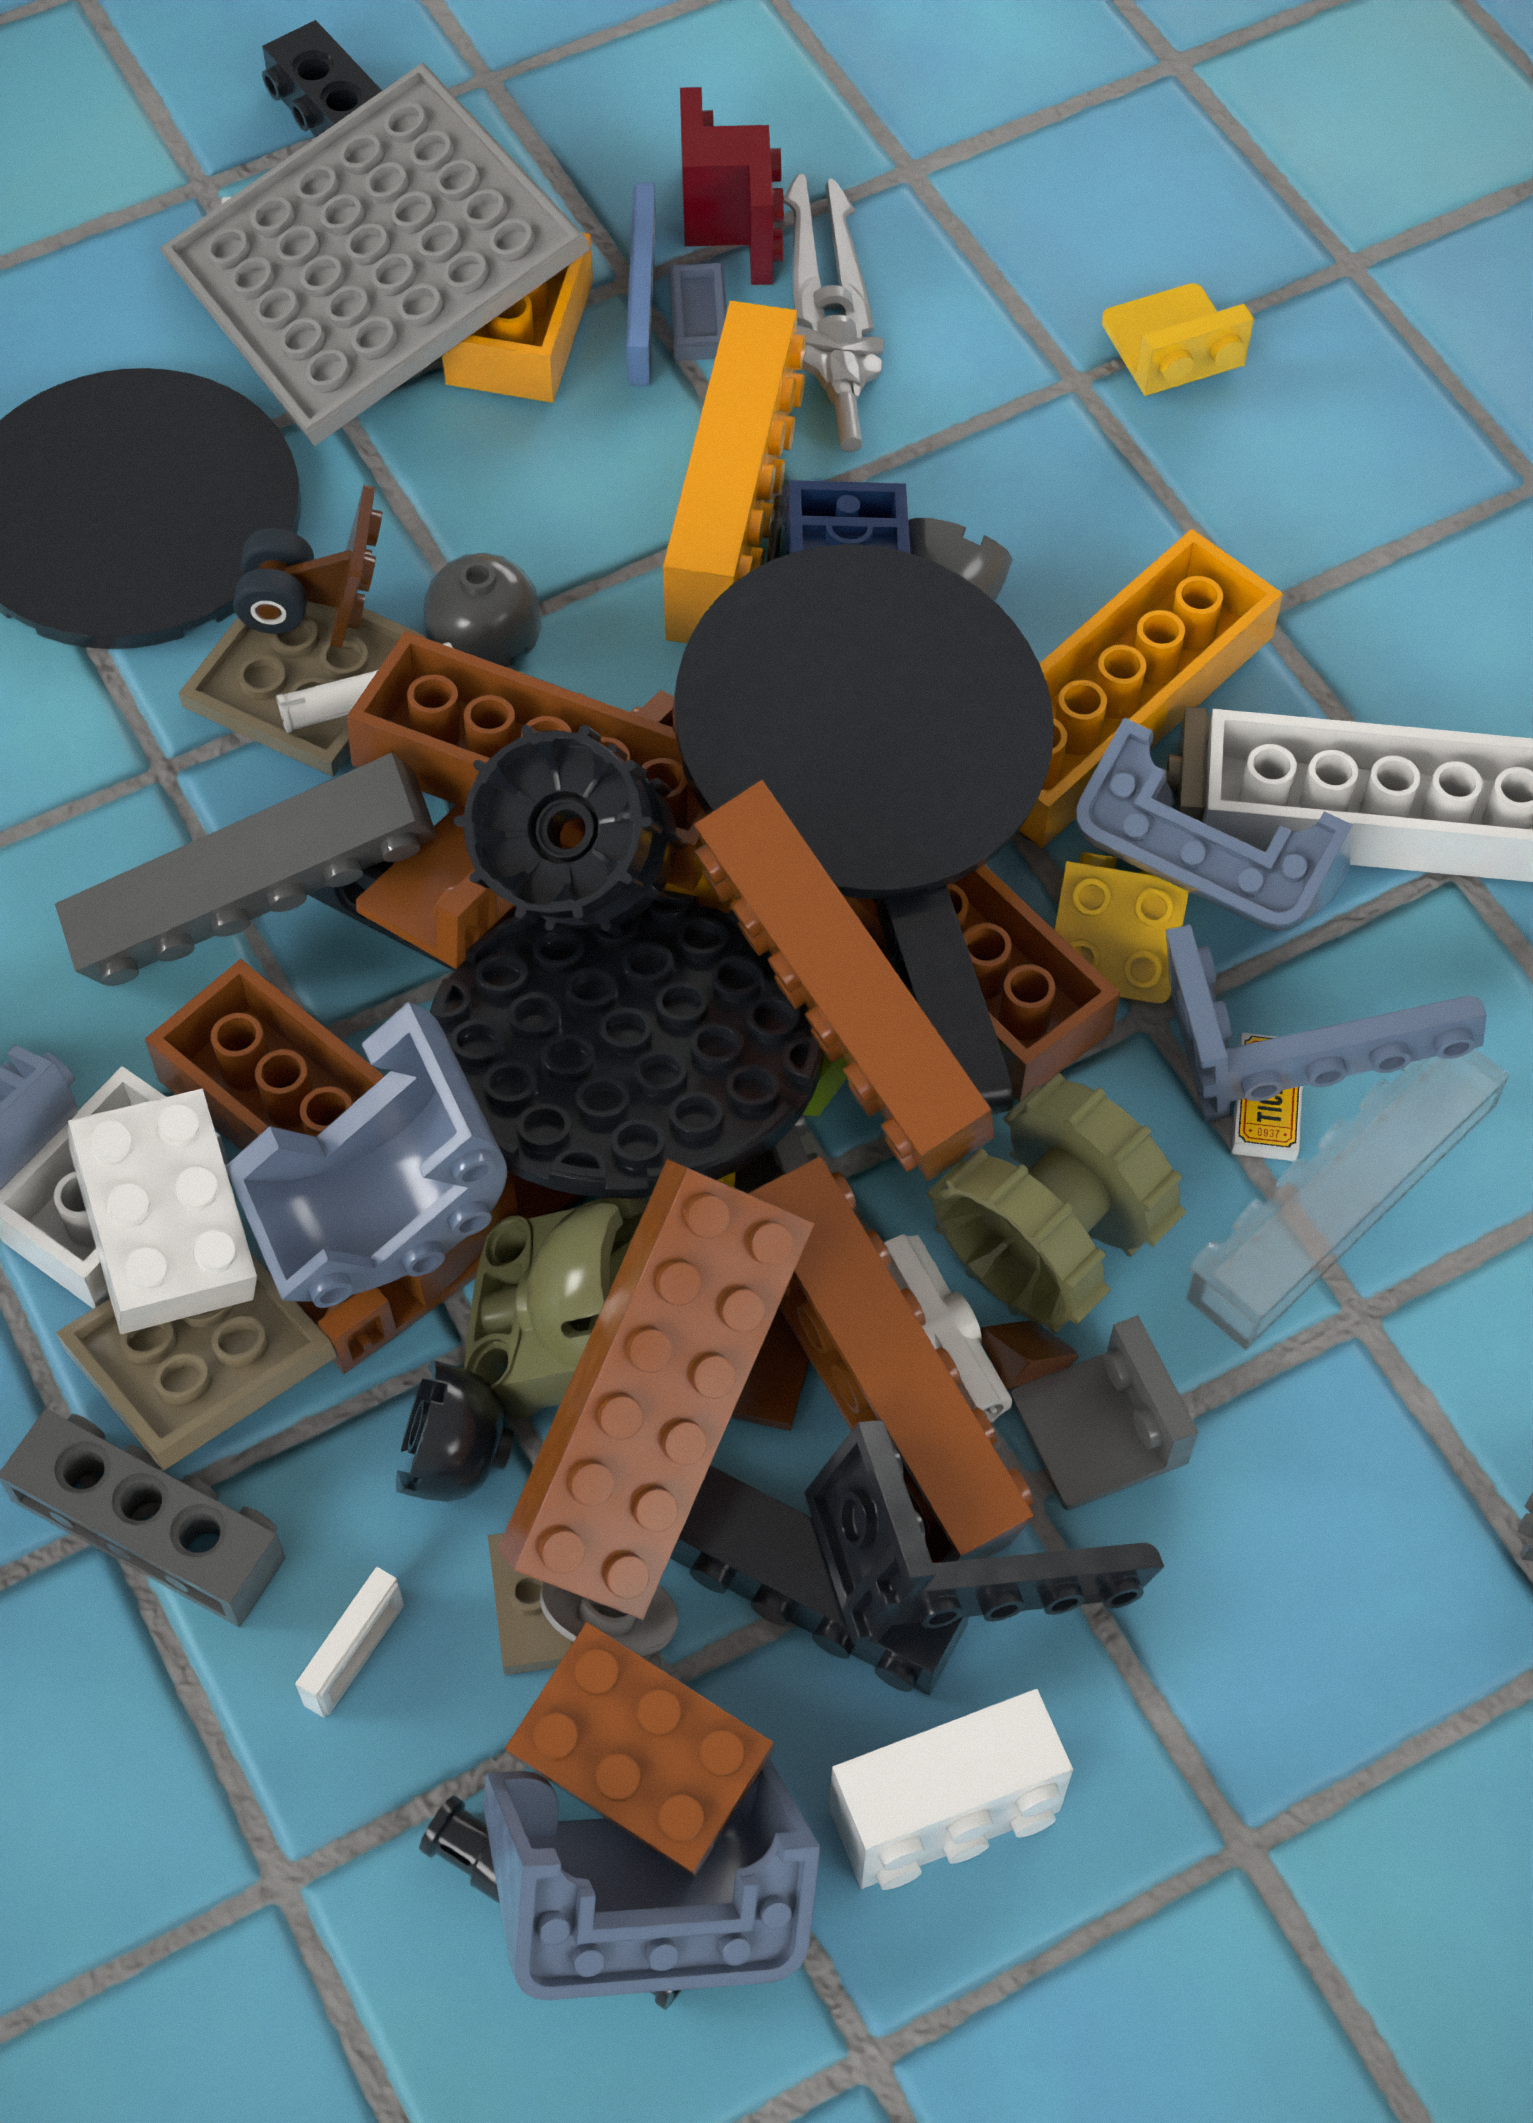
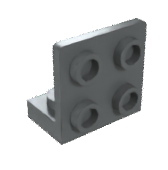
M1138 1315L1113 1324L1106 1353L1013 1388L1011 1391L1012 1404L1065 1510L1075 1509L1188 1464L1199 1433Z

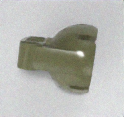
M605 1198L588 1202L578 1208L524 1219L521 1216H509L499 1221L487 1235L475 1278L466 1336L464 1369L482 1376L492 1385L490 1387L499 1395L504 1411L513 1417L525 1419L535 1415L542 1408L561 1404L649 1202V1198Z

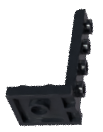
M883 1420L858 1422L804 1492L853 1644L878 1642L892 1625L921 1622L924 1628H938L948 1625L959 1618L983 1615L986 1621L994 1622L1010 1618L1021 1611L1044 1609L1048 1615H1058L1069 1612L1082 1604L1103 1602L1106 1608H1119L1140 1599L1144 1594L1143 1588L1164 1568L1158 1550L1149 1543L932 1563L925 1543V1528L922 1518L913 1508L903 1479V1464L900 1454L892 1447Z

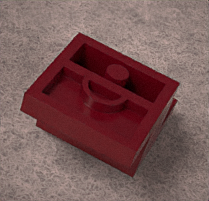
M702 87L680 88L684 247L749 245L751 285H773V262H783L782 228H773V222H784L783 188L772 187V182H781L782 179L781 148H770L769 125L714 126L713 110H702Z

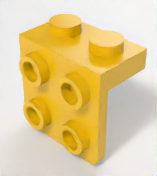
M1195 283L1107 308L1102 315L1103 328L1144 396L1245 366L1254 318L1245 304L1217 312L1204 289Z
M1081 852L1079 863L1066 861L1054 930L1120 992V997L1152 1003L1167 1001L1171 995L1168 972L1166 930L1183 926L1189 892L1142 869L1140 873L1117 870L1116 857Z

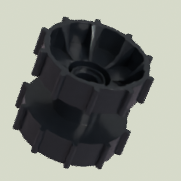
M524 725L521 729L522 737L502 747L486 763L481 760H476L473 763L474 768L479 773L468 793L464 816H456L454 818V824L464 829L466 849L475 868V871L470 874L469 879L471 882L484 888H491L498 896L517 906L515 911L517 918L529 923H536L539 915L547 919L545 928L558 935H564L567 928L588 931L602 929L612 935L619 936L622 933L620 925L640 915L655 900L661 903L668 901V896L663 890L672 874L677 849H685L687 847V842L677 835L675 818L666 799V796L671 793L672 789L659 778L651 780L647 777L646 769L633 760L627 761V754L614 744H610L608 747L600 744V734L587 725H582L578 733L558 730L538 732L529 725ZM575 817H582L586 826L582 841L576 847L564 849L560 841V833L564 824Z

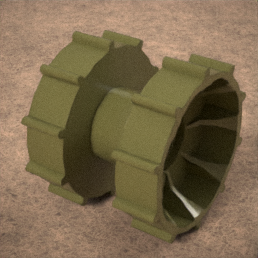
M1056 1073L1042 1088L1035 1086L1003 1118L1005 1123L1010 1126V1139L1013 1146L1010 1156L1019 1161L1020 1165L1018 1167L1005 1160L991 1157L984 1149L979 1148L966 1162L960 1160L926 1193L934 1205V1215L938 1223L934 1229L938 1234L943 1235L953 1253L965 1266L967 1276L970 1278L974 1277L992 1295L1008 1306L1009 1312L1012 1315L1016 1316L1019 1313L1034 1322L1046 1325L1054 1334L1069 1320L1078 1325L1111 1291V1288L1104 1282L1102 1259L1106 1254L1101 1249L1096 1248L1092 1238L1107 1245L1120 1248L1127 1256L1131 1257L1145 1242L1154 1247L1186 1214V1210L1179 1205L1180 1190L1178 1182L1182 1179V1176L1179 1172L1172 1169L1161 1149L1149 1135L1151 1133L1150 1128L1146 1125L1141 1126L1125 1110L1107 1098L1102 1088L1098 1087L1096 1090H1093L1082 1084L1067 1081L1060 1073Z

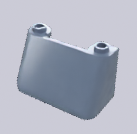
M1123 718L1083 791L1076 808L1078 827L1086 841L1096 848L1272 931L1291 930L1329 904L1350 869L1353 824L1324 811L1316 825L1303 831L1292 832V830L1280 825L1266 852H1263L1173 809V793L1166 781V771L1156 767L1150 757V747L1153 741L1152 730L1127 718Z
M770 1757L696 1877L605 1818L558 1821L559 1807L557 1795L549 1781L537 1773L526 1771L486 1773L484 1813L509 1962L515 1980L525 1994L535 1999L559 2000L771 1983L785 1979L794 1973L804 1962L810 1943L820 1845Z

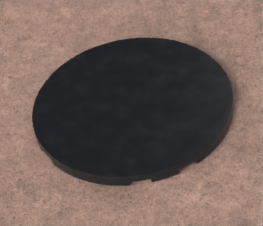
M119 369L81 376L40 392L23 402L0 420V613L7 618L13 617L23 624L35 628L37 634L42 637L65 644L101 649L138 648L178 640L184 637V631L198 627L212 619L219 623L235 613L233 603L236 586L240 578L244 576L241 569V558L246 540L255 532L270 528L284 529L297 534L301 515L300 485L295 461L283 434L257 405L240 393L204 377L166 369Z
M842 544L796 551L776 558L734 582L714 601L692 632L682 656L673 699V732L676 733L678 750L683 762L682 769L695 798L706 815H709L754 784L763 780L841 894L845 897L886 899L887 895L909 893L922 889L924 892L933 891L960 880L986 864L1013 839L1025 823L1040 795L1048 774L1053 748V713L1047 683L1032 648L1013 620L981 589L946 567L914 554L871 545Z
M663 890L668 896V901L661 903L655 900L640 915L620 925L622 933L619 936L612 935L602 929L588 931L567 928L564 935H558L545 928L547 919L540 915L536 923H529L514 915L489 930L466 951V960L454 970L449 978L442 980L434 996L430 1013L437 1019L505 1159L508 1172L541 1186L576 1195L601 1198L649 1197L652 1195L667 1159L718 1180L755 1161L774 1147L792 1129L803 1115L815 1093L821 1076L824 1052L810 1031L812 1026L805 1016L809 1008L806 1004H803L799 1008L794 1009L774 978L776 974L767 960L773 955L769 950L760 956L757 955L737 924L739 919L732 909L724 913L720 910L698 904L697 896Z

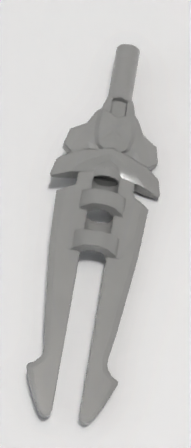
M798 174L784 196V204L788 205L795 213L793 302L794 310H797V322L801 325L797 326V334L806 335L802 368L817 378L826 391L831 404L835 405L840 448L845 452H855L862 447L857 399L865 384L879 377L882 360L877 356L883 352L884 339L874 336L862 337V335L874 330V324L865 283L846 222V218L855 213L853 205L836 181L832 178L828 179L826 194L839 285H827L821 288L806 176ZM840 307L842 309V315L824 316V309H837Z

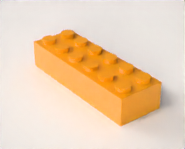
M737 301L729 302L663 564L665 640L688 643L700 619L714 601L734 582L752 570L764 565L765 549L758 546L761 544L762 537L769 538L771 522L774 519V503H769L773 493H781L785 473V460L779 459V456H781L783 450H791L794 437L795 417L789 416V413H791L793 407H801L804 393L805 374L796 373V369H802L806 335L797 334V310Z
M1191 529L1039 664L1047 683L1052 705L1054 726L1053 748L1048 774L1040 795L1019 831L1043 849L1077 817L1076 808L1079 799L1123 718H1127L1152 730L1153 741L1150 747L1152 749L1183 720L1186 706L1197 707L1273 637L1283 593Z

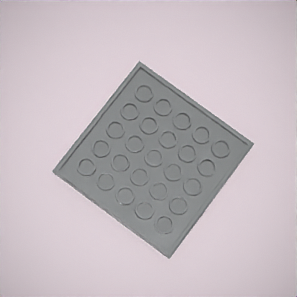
M424 63L412 69L159 248L167 262L314 446L591 250L582 232Z

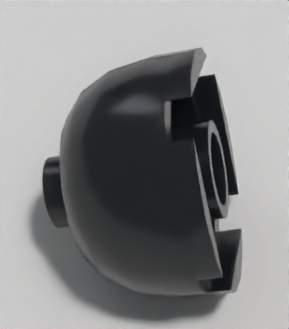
M431 1361L428 1368L434 1381L422 1378L410 1411L401 1447V1452L408 1450V1453L414 1454L410 1473L397 1470L396 1492L426 1500L448 1502L466 1498L481 1488L492 1467L504 1470L511 1453L514 1430L503 1428V1404L496 1391L491 1389L490 1386L492 1385L482 1376L458 1366Z

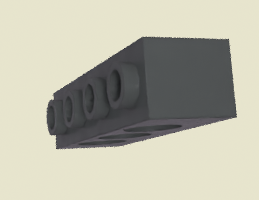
M45 1408L0 1471V1482L10 1500L240 1628L286 1559L277 1533H275L277 1531L276 1525L263 1514L249 1507H242L238 1513L218 1502L219 1495L211 1487L195 1477L185 1475L182 1481H179L164 1473L148 1452L135 1445L128 1444L122 1450L105 1441L104 1432L88 1419L74 1413L68 1419H65ZM93 1471L104 1473L101 1480L93 1487L87 1489L74 1488L77 1480L84 1474ZM156 1502L162 1504L159 1511L150 1519L144 1521L131 1519L133 1512L145 1503ZM212 1533L220 1536L216 1545L206 1552L193 1553L188 1551L191 1542L200 1535Z

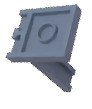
M1191 924L1166 930L1171 998L1205 1122L1230 1117L1231 1101L1245 1098L1250 1101H1263L1275 1097L1282 1090L1309 1084L1314 1087H1327L1342 1081L1346 1076L1372 1070L1378 1073H1390L1404 1068L1410 1062L1436 1056L1442 1059H1454L1468 1054L1474 1048L1483 1046L1487 1017L1483 1003L1475 996H1464L1230 1048L1228 1039L1232 1038L1229 1016L1224 1001L1216 1002L1212 985L1216 983V973L1209 947L1197 948Z

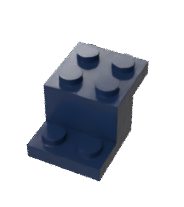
M788 480V486H782L781 496L786 499L785 509L782 512L781 518L783 523L782 556L810 548L842 544L871 545L910 553L906 483Z

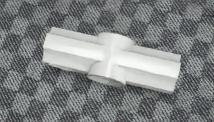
M902 1234L884 1242L891 1260V1265L887 1269L899 1289L908 1288L920 1303L926 1319V1323L922 1328L934 1348L943 1347L954 1360L961 1377V1383L957 1387L971 1409L979 1407L985 1413L990 1423L995 1422L1001 1414L1011 1408L1012 1398L981 1346L982 1334L971 1306L960 1292L955 1291L951 1293L919 1235L906 1236Z

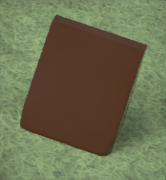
M1032 1320L985 1326L980 1329L982 1343L1006 1389L1019 1387L1070 1367L1079 1357L1071 1346Z

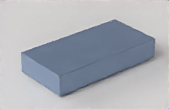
M724 263L669 265L674 360L715 359L727 314Z

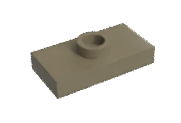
M1186 706L1178 741V755L1169 754L1166 781L1171 790L1176 791L1175 810L1202 822L1206 797L1209 713H1207V708Z
M504 1533L488 1535L505 1675L557 1668L572 1645V1641L558 1632L543 1613L540 1604V1592L543 1581L514 1571L497 1551Z

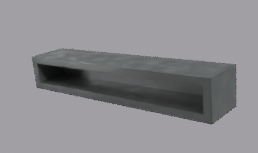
M389 753L55 903V907L75 972L103 985H120L135 979L139 975V969L159 960L173 961L186 957L194 951L195 944L214 936L226 937L238 934L247 929L251 924L250 920L270 911L284 912L299 907L307 900L306 895L324 887H341L351 884L363 876V870L383 861L397 862L410 858L419 852L420 845L437 838V834L415 771L396 755Z

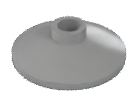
M543 1582L540 1592V1604L544 1615L558 1632L574 1642L585 1623L588 1622L636 1654L645 1656L655 1653L668 1645L677 1629V1608L670 1595L659 1584L643 1620Z

